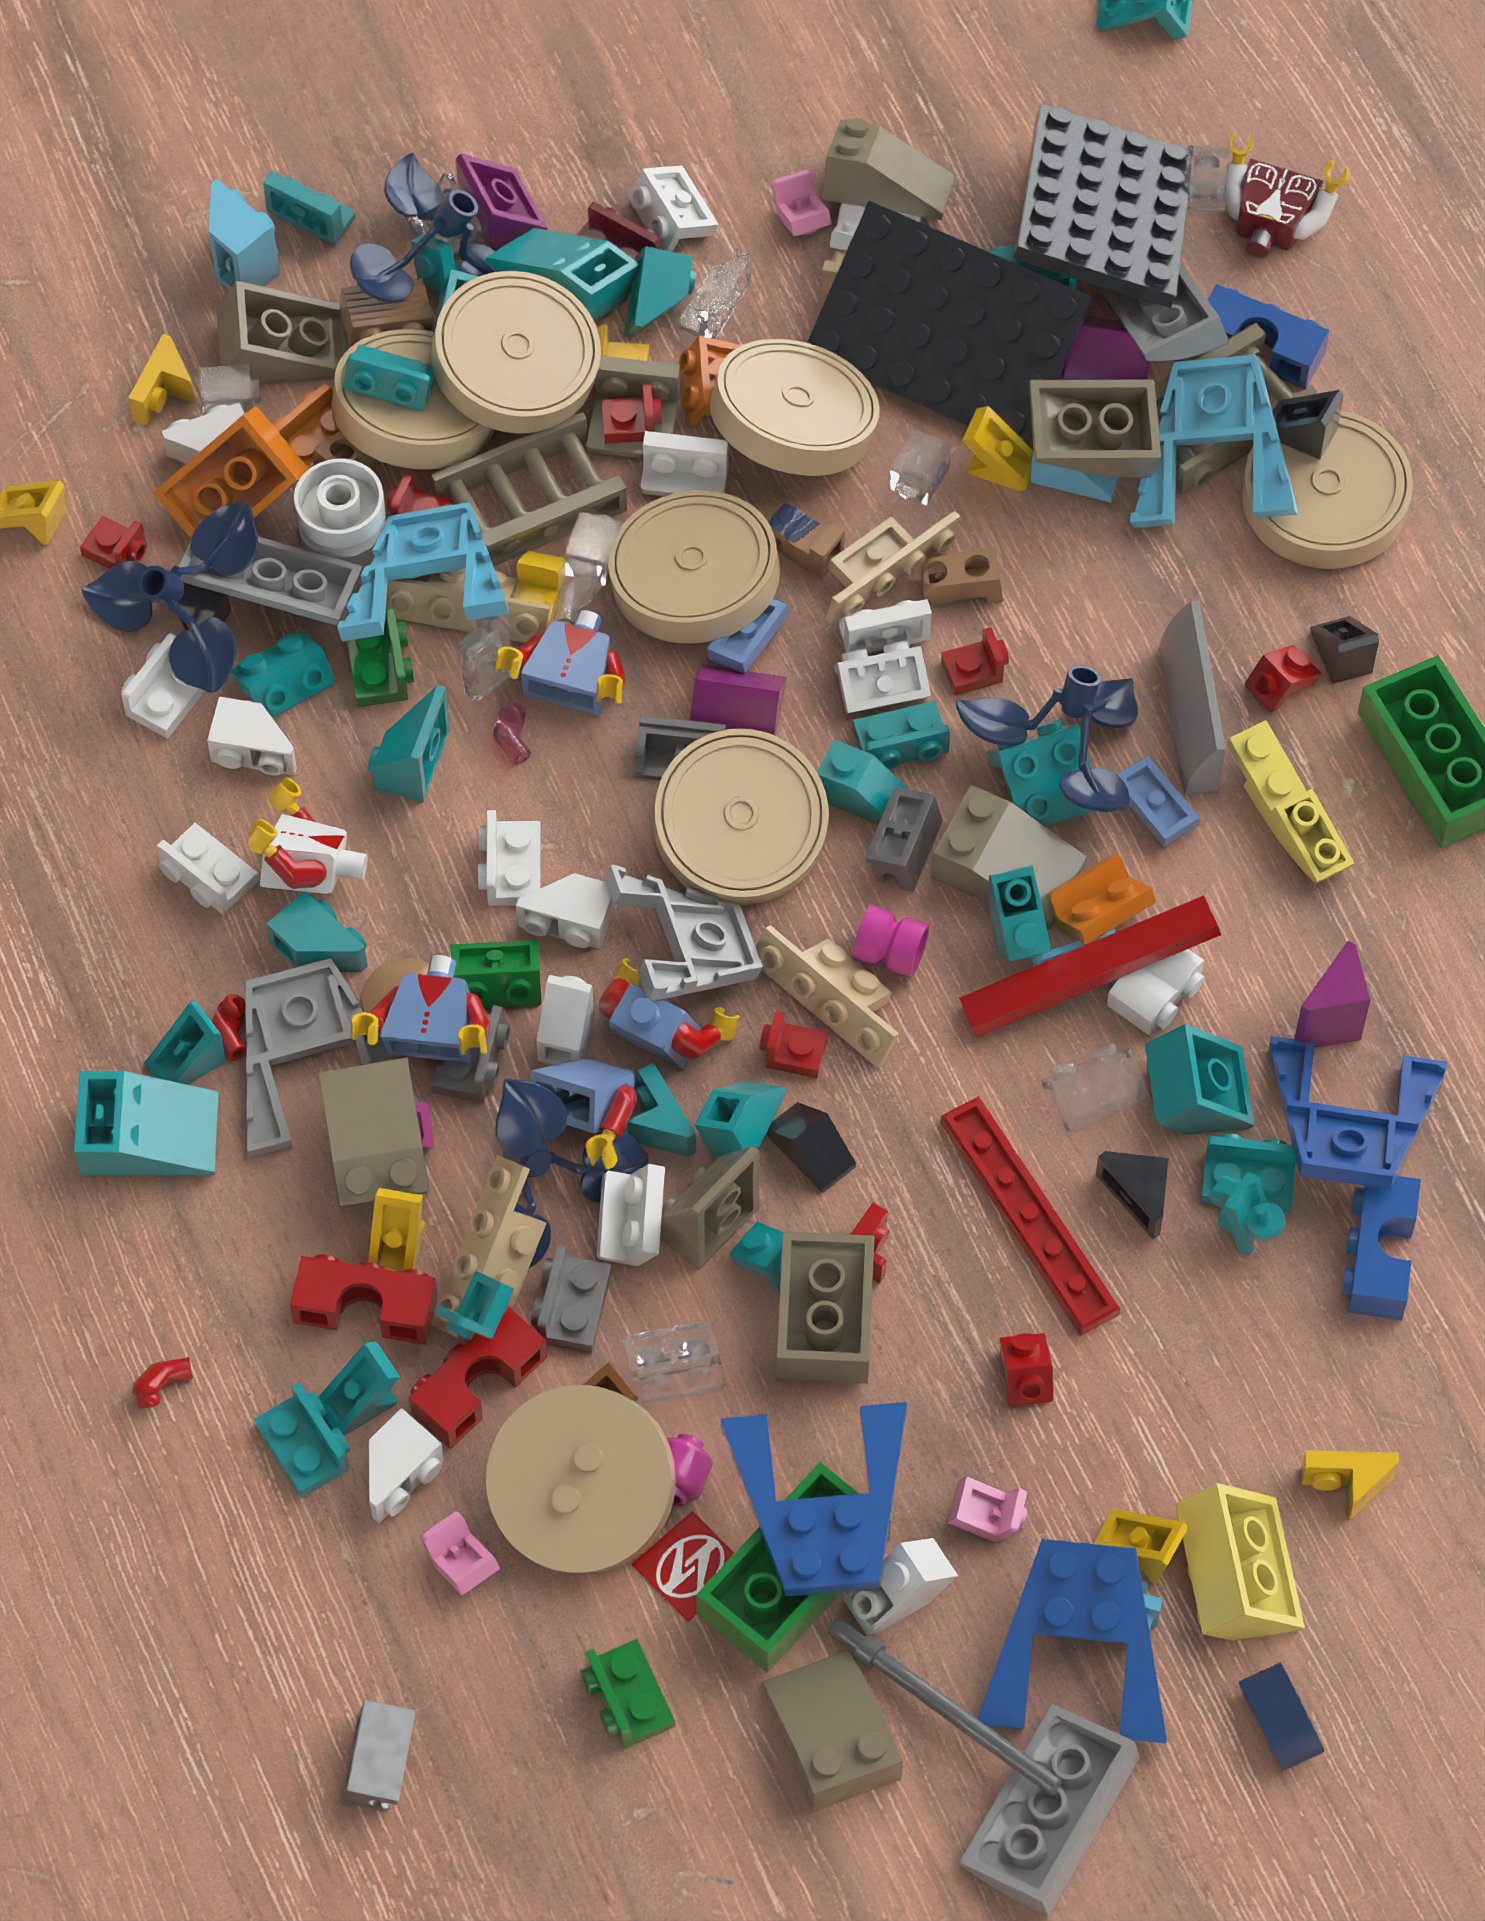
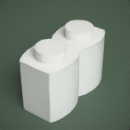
M1187 949L1120 977L1109 991L1107 1006L1147 1035L1153 1033L1158 1026L1161 1029H1165L1178 1012L1179 1008L1175 1005L1184 996L1192 998L1202 986L1205 977L1202 975L1205 960Z

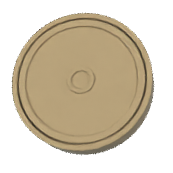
M501 271L485 274L472 279L458 288L449 297L440 312L431 344L433 373L446 398L456 409L473 421L494 430L510 433L543 431L555 427L573 416L582 407L591 392L601 358L598 330L585 306L571 292L558 283L536 274L519 271Z
M399 329L371 335L350 347L337 365L331 403L334 420L341 433L351 444L374 459L394 466L411 469L449 467L464 462L482 451L495 432L494 429L473 421L456 409L443 394L437 381L424 411L343 388L347 359L351 353L355 354L359 344L431 364V344L433 339V332Z
M787 339L753 341L730 352L720 365L710 397L712 419L722 436L735 449L766 467L790 474L806 476L834 474L858 463L869 449L880 413L878 398L873 387L853 365L821 347Z
M1341 411L1338 428L1320 460L1281 443L1298 515L1256 518L1253 514V445L1247 458L1242 485L1243 509L1254 533L1268 548L1278 555L1297 564L1314 568L1338 569L1351 567L1380 555L1401 533L1408 516L1412 497V470L1407 456L1399 443L1378 424L1357 414Z
M693 490L678 492L648 503L631 515L621 526L612 541L608 556V569L613 594L621 613L641 632L659 640L673 643L695 644L710 642L740 631L755 621L766 610L777 591L780 579V564L776 540L766 518L748 502L730 494L717 491Z
M752 729L718 731L697 739L688 745L672 760L660 781L654 804V837L664 863L685 887L738 903L740 906L760 904L774 900L792 890L809 874L815 865L827 833L829 819L828 800L817 771L810 761L793 745L775 735Z
M569 1385L553 1388L536 1395L522 1404L511 1414L498 1432L492 1444L486 1468V1491L489 1506L505 1538L530 1560L544 1567L569 1573L586 1574L610 1570L625 1564L642 1553L658 1536L665 1525L673 1505L676 1488L673 1454L664 1432L653 1417L631 1399L614 1391L590 1385Z

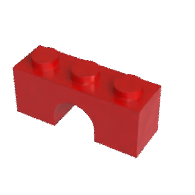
M325 1254L315 1255L314 1258L301 1256L290 1301L293 1323L338 1331L341 1315L349 1305L359 1301H369L382 1309L379 1319L382 1338L427 1345L438 1297L436 1278L430 1277L427 1273L417 1269H406L403 1272L387 1270L373 1262H360L356 1265L340 1262L337 1258Z
M508 1306L492 1339L476 1333L464 1345L462 1343L455 1345L445 1356L443 1365L433 1375L425 1374L414 1384L409 1396L412 1415L451 1450L483 1419L481 1401L469 1391L470 1383L480 1375L491 1373L502 1376L516 1388L548 1358L546 1339Z

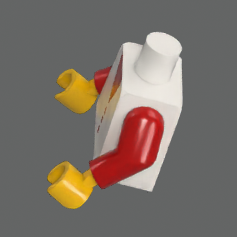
M284 778L271 792L269 800L273 808L281 812L287 811L289 815L282 814L275 827L267 821L259 819L249 830V848L255 853L263 854L260 887L327 894L332 893L340 876L363 880L366 873L368 855L346 850L347 832L344 829L316 823L304 806L299 808L295 800L300 796L301 789L294 780Z

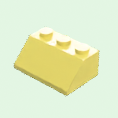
M1216 1483L1175 1503L1179 1521L1184 1522L1188 1526L1182 1539L1188 1562V1576L1192 1582L1197 1605V1619L1201 1625L1203 1635L1235 1641L1295 1632L1305 1628L1275 1497Z

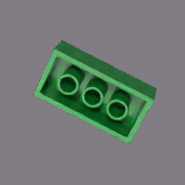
M1434 656L1364 686L1358 715L1440 848L1485 830V728L1440 656Z
M819 1462L785 1500L860 1493L823 1463ZM891 1519L889 1521L887 1542L890 1540ZM759 1526L696 1594L697 1615L768 1673L841 1592L785 1596Z

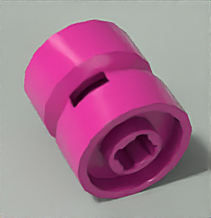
M870 905L860 924L852 957L855 960L870 965H878L883 960H886L888 971L912 978L923 956L930 925L907 916L898 923L896 922L895 915L890 913L889 910Z

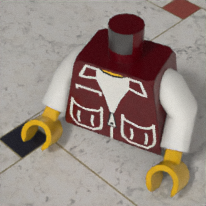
M1236 132L1233 133L1229 139V149L1233 154L1232 162L1227 163L1223 197L1229 216L1238 221L1236 233L1248 239L1245 246L1247 252L1254 257L1265 258L1268 256L1272 246L1283 250L1292 249L1298 239H1306L1323 228L1339 196L1336 193L1337 188L1343 187L1350 180L1349 168L1345 167L1341 178L1331 179V172L1336 162L1334 160L1329 161L1323 170L1327 183L1325 188H1322L1323 180L1251 158L1248 165L1244 164L1245 156L1249 155L1253 149V139L1249 135L1248 147L1243 151H1239L1233 146Z

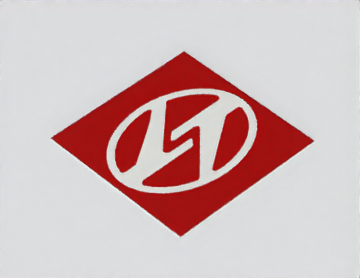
M692 1511L631 1565L689 1622L697 1615L696 1594L733 1556L734 1552Z

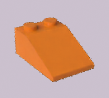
M255 406L243 414L153 492V495L186 534L192 538L201 520L203 521L219 508L234 502H247L252 508L253 517L256 518L294 486L309 468L259 408Z

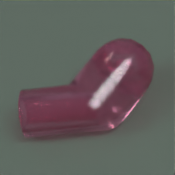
M511 700L507 702L505 707L501 708L493 729V736L513 764L519 765L525 762L531 755L530 749L520 738L527 716V708L522 702Z

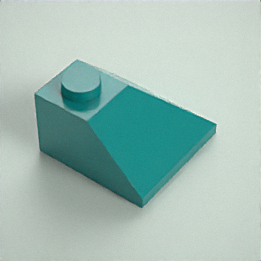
M437 685L385 732L380 747H373L368 761V771L373 773L375 790L424 802L450 733L446 687Z

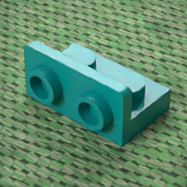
M271 171L263 181L267 212L334 245L355 219V211L336 202L327 194H320L302 185L292 177H283Z
M359 344L355 354L351 353L347 359L343 388L424 411L436 383V378L431 364Z
M936 701L853 720V732L859 749L874 755L889 770L898 767L902 763L919 759L929 761L938 758L944 753H949L950 730L948 725H943Z
M1235 1134L1209 1136L1204 1160L1201 1203L1212 1204L1210 1192L1221 1176L1226 1175L1241 1182L1246 1173L1251 1172L1260 1177L1267 1202L1278 1205L1284 1213H1290L1296 1165L1292 1145L1280 1139H1266L1264 1141L1244 1140Z
M300 1382L291 1386L292 1397L257 1416L253 1421L257 1431L300 1498H303L349 1471L346 1453L350 1452V1447L341 1431L337 1427L330 1430L323 1417L327 1415V1412L314 1391L307 1394Z

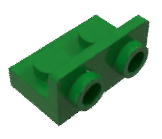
M394 607L386 608L387 620L384 623V635L347 641L357 707L408 700L407 683L414 682L411 657L402 658L401 647L408 646L405 621L396 622Z
M538 939L450 945L451 958L456 961L453 978L465 980L470 993L480 998L484 1009H493L494 1005L503 1008L540 1006L542 1004Z
M638 1639L600 1655H597L594 1649L585 1652L586 1668L580 1670L582 1679L590 1696L599 1695L605 1708L599 1711L603 1726L610 1738L615 1735L618 1736L623 1749L675 1727V1719Z

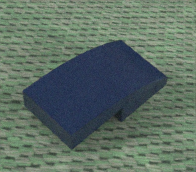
M1281 1662L1238 1681L1241 1692L1256 1718L1263 1737L1281 1771L1325 1752L1317 1732Z

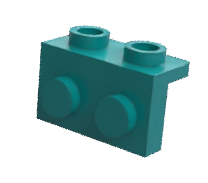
M302 630L283 636L278 640L277 644L261 653L245 657L239 665L233 667L230 674L234 684L252 702L261 703L272 718L335 682L322 647Z

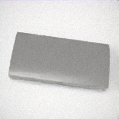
M1181 262L1177 293L1171 308L1096 285L1147 361H1169L1188 358L1209 352L1229 343L1220 317Z
M258 537L256 556L243 572L233 576H222L215 572L211 566L206 572L182 575L181 579L184 583L338 626L339 622L343 621L348 614L347 604L352 593L359 592L363 566ZM189 544L179 567L200 565L204 561L192 554Z
M1190 601L1168 624L1159 646L1184 795L1219 792L1226 750L1200 601Z
M1054 1704L1051 1705L1024 1753L1061 1779L1060 1787L1050 1796L1019 1772L1013 1770L959 1862L961 1867L985 1883L1047 1917L1052 1912L1140 1759L1135 1741Z

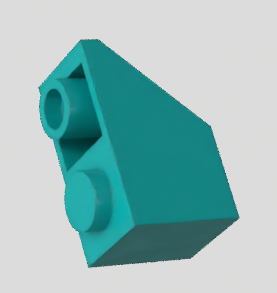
M1033 865L989 875V914L999 956L1008 961H1014L1052 951Z
M303 892L266 923L270 945L295 968L329 958L333 960L339 972H362L368 967L365 951L367 944L360 933L353 927L346 929L337 921V916L328 903L322 899L316 901L307 892Z
M743 1081L712 1089L694 1124L712 1156L718 1158L750 1146L758 1150L787 1091L782 1086Z

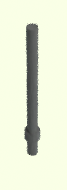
M840 1618L832 1622L828 1633L852 1650L857 1661L868 1669L874 1667L1050 1796L1058 1790L1062 1782L1061 1779L885 1652L886 1646L871 1635L863 1636Z

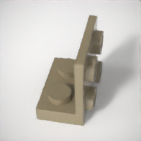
M601 356L595 377L596 396L587 440V451L590 453L643 459V441L604 444L601 400L643 397L642 385L651 384L652 399L660 398L662 417L661 424H654V432L673 434L681 393L680 365Z

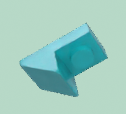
M652 1063L639 1069V1088L635 1089L637 1093V1101L644 1113L627 1122V1133L634 1137L641 1145L687 1157L695 1154L696 1134L657 1067Z
M377 1341L364 1343L318 1396L327 1412V1415L324 1416L332 1429L337 1427L343 1436L392 1408L398 1402L390 1389L398 1381L400 1375Z

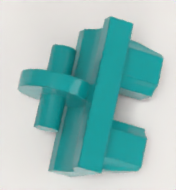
M1247 1172L1241 1182L1223 1175L1210 1192L1212 1204L1223 1208L1218 1218L1220 1229L1233 1234L1238 1251L1250 1255L1254 1250L1253 1242L1255 1238L1270 1240L1283 1232L1286 1225L1284 1212L1278 1205L1267 1202L1258 1175Z

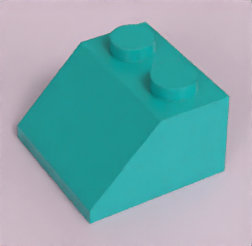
M1183 1024L1145 1044L1148 1062L1147 1072L1151 1082L1154 1102L1153 1112L1157 1124L1185 1135L1243 1130L1255 1126L1241 1045L1187 1024Z

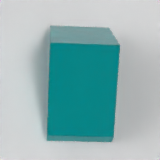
M191 1001L145 1060L144 1064L154 1078L190 1085L226 1062L221 1034L198 1003Z

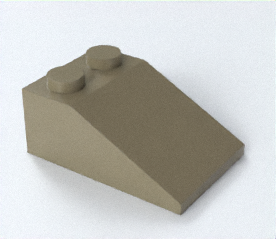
M841 119L826 156L822 199L866 207L868 200L897 213L942 220L955 182V175L881 126L869 124L862 119Z
M236 281L217 306L221 376L257 384L334 379L340 359L350 348L339 303Z
M1154 380L1029 381L1035 462L1109 478H1148L1152 476L1161 459Z
M970 785L933 852L931 878L989 903V875L1033 865L1046 927L1050 929L1055 919L1047 900V894L1079 875L1087 856L1010 801Z
M402 1058L320 1072L319 1080L340 1207L375 1201V1195L379 1188L412 1194L430 1191L408 1059Z
M753 1146L718 1157L709 1168L703 1166L698 1169L688 1183L689 1188L678 1199L676 1197L670 1198L662 1207L660 1239L698 1270L759 1209V1151Z
M783 1232L777 1342V1380L868 1384L874 1236Z
M850 1650L762 1681L763 1689L813 1812L902 1779L903 1760L886 1718Z

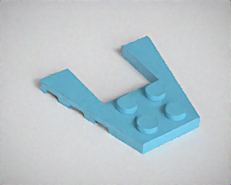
M1244 355L1174 362L1160 410L1162 414L1159 424L1161 459L1151 477L1141 478L1138 493L1140 494L1135 513H1131L1130 517L1131 525L1134 528L1175 525L1177 446L1253 439V514L1256 518L1298 515L1260 361L1257 356Z
M470 502L388 516L372 550L374 559L371 565L364 567L360 576L362 580L358 593H352L347 604L348 616L345 621L339 622L337 629L342 641L384 635L388 581L404 578L413 579L418 576L439 572H455L465 568L463 609L467 621L509 614L505 596Z

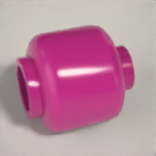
M681 1433L678 1434L677 1438H667L675 1464L676 1488L673 1501L674 1506H683L685 1502L694 1501L699 1498L713 1465L710 1455L703 1449V1442L692 1435Z

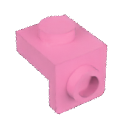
M808 170L772 181L777 216L793 236L810 235L819 228L831 225L829 210L815 194L812 174Z
M966 1476L958 1480L948 1523L997 1543L1016 1534L1024 1525L1027 1516V1509L1024 1507L1027 1491L1016 1488L1005 1493Z
M457 1511L421 1536L422 1543L433 1566L461 1595H464L500 1569L495 1557L471 1534L464 1517Z

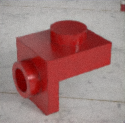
M1291 645L1263 654L1246 680L1245 687L1269 712H1274L1280 708L1288 694L1313 686L1322 673L1310 662V658L1306 653Z
M1020 1333L1015 1336L999 1337L1000 1355L1006 1376L1008 1404L1010 1406L1052 1402L1054 1399L1053 1365L1045 1333Z

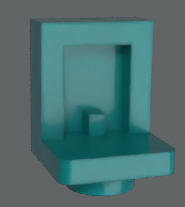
M424 234L411 240L412 248L424 236ZM432 238L414 257L417 278H423L425 287L436 290L438 293H441L450 270L459 271L460 265L454 263L451 243Z
M756 1221L730 1251L729 1255L737 1266L766 1277L775 1292L780 1294L783 1231Z
M475 1270L457 1312L438 1305L435 1314L449 1320L446 1329L471 1340L474 1332L492 1339L501 1317L507 1310L508 1302L515 1288Z

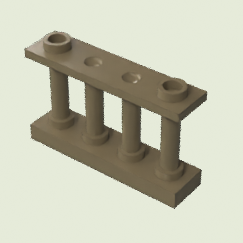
M1256 323L1228 339V344L1211 350L1195 359L1256 355L1260 361L1266 388L1277 401L1317 394V390L1311 385L1294 395L1262 360L1266 334ZM1170 375L1155 383L1158 427L1162 417L1160 410ZM1254 439L1214 443L1213 446L1198 455H1195L1187 445L1177 446L1176 459L1181 464L1177 490L1183 494L1194 486L1196 488L1204 486L1213 478L1214 474L1250 453L1254 445Z
M583 412L570 417L555 427L534 432L459 464L444 467L439 472L431 475L433 494L448 499L453 498L456 504L470 502L493 567L523 555L527 551L535 550L627 511V488L620 476L607 481L602 480L582 446L588 440L587 419ZM564 451L568 453L587 489L571 496H564L544 461ZM525 467L530 468L549 502V505L532 512H526L506 476ZM491 482L512 519L494 528L487 526L468 492Z

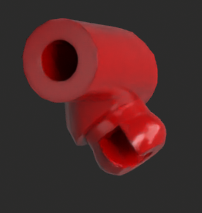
M230 994L224 998L223 1002H220L211 1021L221 1034L224 1053L229 1061L239 1060L247 1052V1047L238 1035L245 1017L246 1002L236 994Z
M185 1357L151 1364L133 1383L132 1394H136V1404L140 1408L155 1407L160 1403L159 1390L165 1384L193 1379L190 1358Z

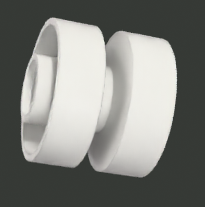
M331 459L314 465L299 479L294 492V503L302 549L363 567L371 564L374 559L372 550L386 522L383 489L379 478L366 465L350 459Z

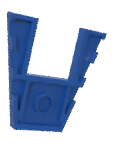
M1271 1036L1268 1053L1300 1176L1391 1190L1445 1078L1447 1062L1403 1055L1397 1115L1309 1102L1315 1042H1300L1295 1039Z
M907 1402L860 1406L869 1493L776 1501L767 1414L721 1418L723 1436L726 1437L733 1462L746 1489L750 1506L761 1528L765 1545L785 1596L880 1588L906 1420Z
M1042 1539L977 1719L988 1726L1025 1729L1033 1635L1127 1644L1119 1734L1133 1741L1167 1744L1136 1548Z

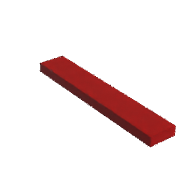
M1203 895L959 997L973 1033L977 1038L1221 936V932Z
M978 1096L941 1115V1125L1080 1336L1119 1316L1120 1307L981 1098Z

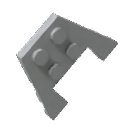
M610 865L605 875V880L614 905L655 908L675 960L673 962L644 959L638 974L647 998L657 1001L757 979L763 965L740 904L687 888L685 893H680L665 888L662 879L646 875L644 881L626 876V868Z

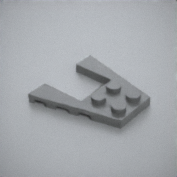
M331 958L245 981L247 1041L246 1113L247 1152L249 1158L292 1147L291 1137L270 1066L354 1043L361 1065L394 1060L387 1053L379 1034L375 1045L367 1043L368 1035H359L355 1040L351 1039V1019L355 1014L363 1013ZM414 1095L415 1103H420L417 1095Z

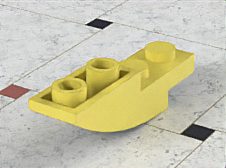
M1267 720L1230 737L1226 745L1247 780L1243 785L1278 841L1303 872L1317 884L1353 866L1355 863L1316 794L1313 789L1308 791L1305 789Z

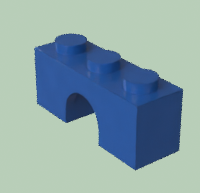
M1216 284L1208 298V302L1220 317L1227 338H1232L1256 323L1266 334L1265 344L1272 349L1269 365L1271 370L1281 380L1306 389L1326 353L1330 329L1322 327L1313 320L1302 319L1285 312L1276 305L1265 304L1248 297L1237 289H1228Z
M1397 1176L1391 1190L1355 1186L1351 1213L1359 1214L1358 1228L1350 1227L1346 1254L1354 1255L1353 1269L1345 1268L1341 1290V1295L1349 1296L1348 1312L1402 1320L1408 1299L1412 1261L1397 1259L1387 1255L1381 1249L1379 1241L1391 1236L1412 1237L1417 1219L1421 1179Z

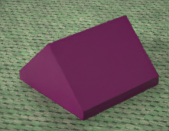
M459 154L456 158L458 190L469 193L476 200L478 212L472 220L486 246L497 251L533 228L548 229L516 168Z
M1086 316L1066 362L1063 380H1148L1151 361L1145 359L1120 321Z
M703 664L694 682L690 721L726 725V730L752 729L776 736L787 677L751 671L742 674L730 668Z
M1349 940L1346 942L1301 1005L1295 1040L1315 1042L1314 1048L1362 1039L1371 999L1356 944Z

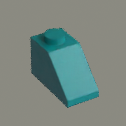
M646 246L635 257V261L640 265L631 286L625 336L633 337L675 308L687 295L692 294L696 282V271L691 270L693 256Z
M835 739L817 771L826 791L829 805L876 824H879L894 786L908 789L874 755Z

